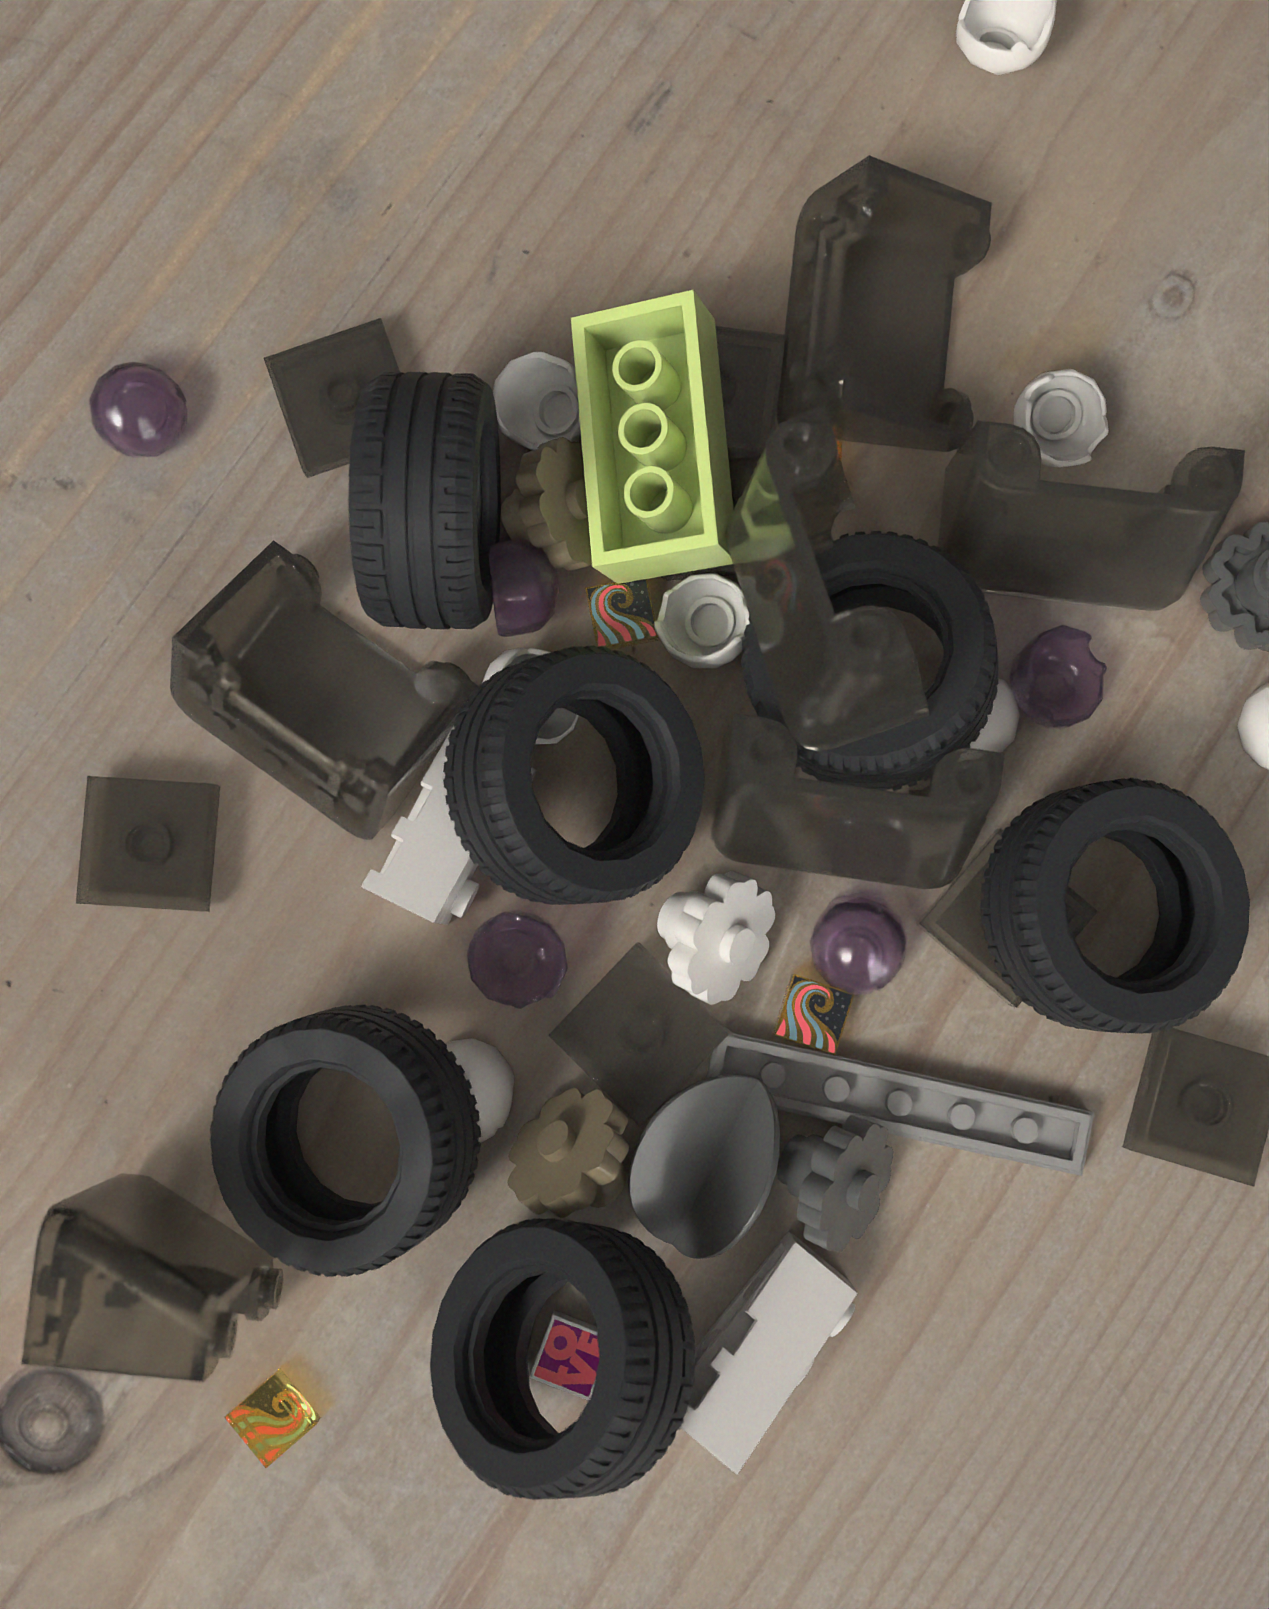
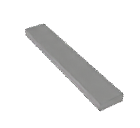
M716 1029L706 1079L725 1074H742L759 1078L768 1087L778 1110L842 1124L845 1123L850 1115H856L886 1127L888 1134L1082 1176L1094 1116L1092 1111Z

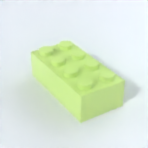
M694 290L571 317L592 567L617 584L739 563L714 317Z

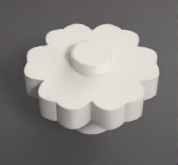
M730 871L725 874L713 875L708 881L704 893L699 891H690L688 893L681 891L671 895L660 910L657 928L660 936L666 940L667 945L672 949L668 956V965L672 971L673 983L688 991L690 995L711 1005L721 1000L728 1001L732 999L739 988L740 981L753 979L759 969L760 962L763 961L768 953L769 940L765 934L769 931L775 920L771 893L758 887L756 880L738 872Z

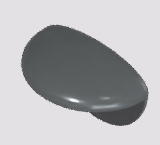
M725 1074L709 1077L688 1086L674 1095L656 1112L646 1125L634 1148L628 1173L629 1196L634 1212L648 1232L663 1242L672 1244L680 1253L694 1259L714 1258L731 1249L753 1226L769 1196L779 1160L780 1122L773 1096L762 1080L742 1074Z

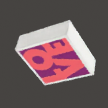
M554 1310L529 1378L589 1401L592 1396L600 1359L597 1326Z

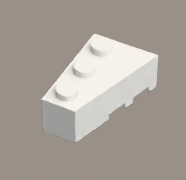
M450 732L421 781L423 789L408 819L401 816L391 833V837L396 839V842L381 872L379 873L371 869L361 885L362 888L433 923L445 925L449 924L453 914L460 918L465 916L479 888V884L471 880L478 864L473 863L469 857V851H465L460 844L461 838L455 833V824L450 819L448 814L450 810L448 805H446L445 795H447V790L444 789L443 779H445V773L443 768L444 762L447 761L445 752L446 746L450 744L448 740ZM531 768L532 781L537 771L534 768Z
M789 1230L695 1348L693 1390L689 1398L687 1413L680 1428L736 1475H738L795 1387L805 1378L813 1365L814 1358L828 1337L837 1335L848 1323L855 1310V1305L852 1301L857 1292L850 1281Z

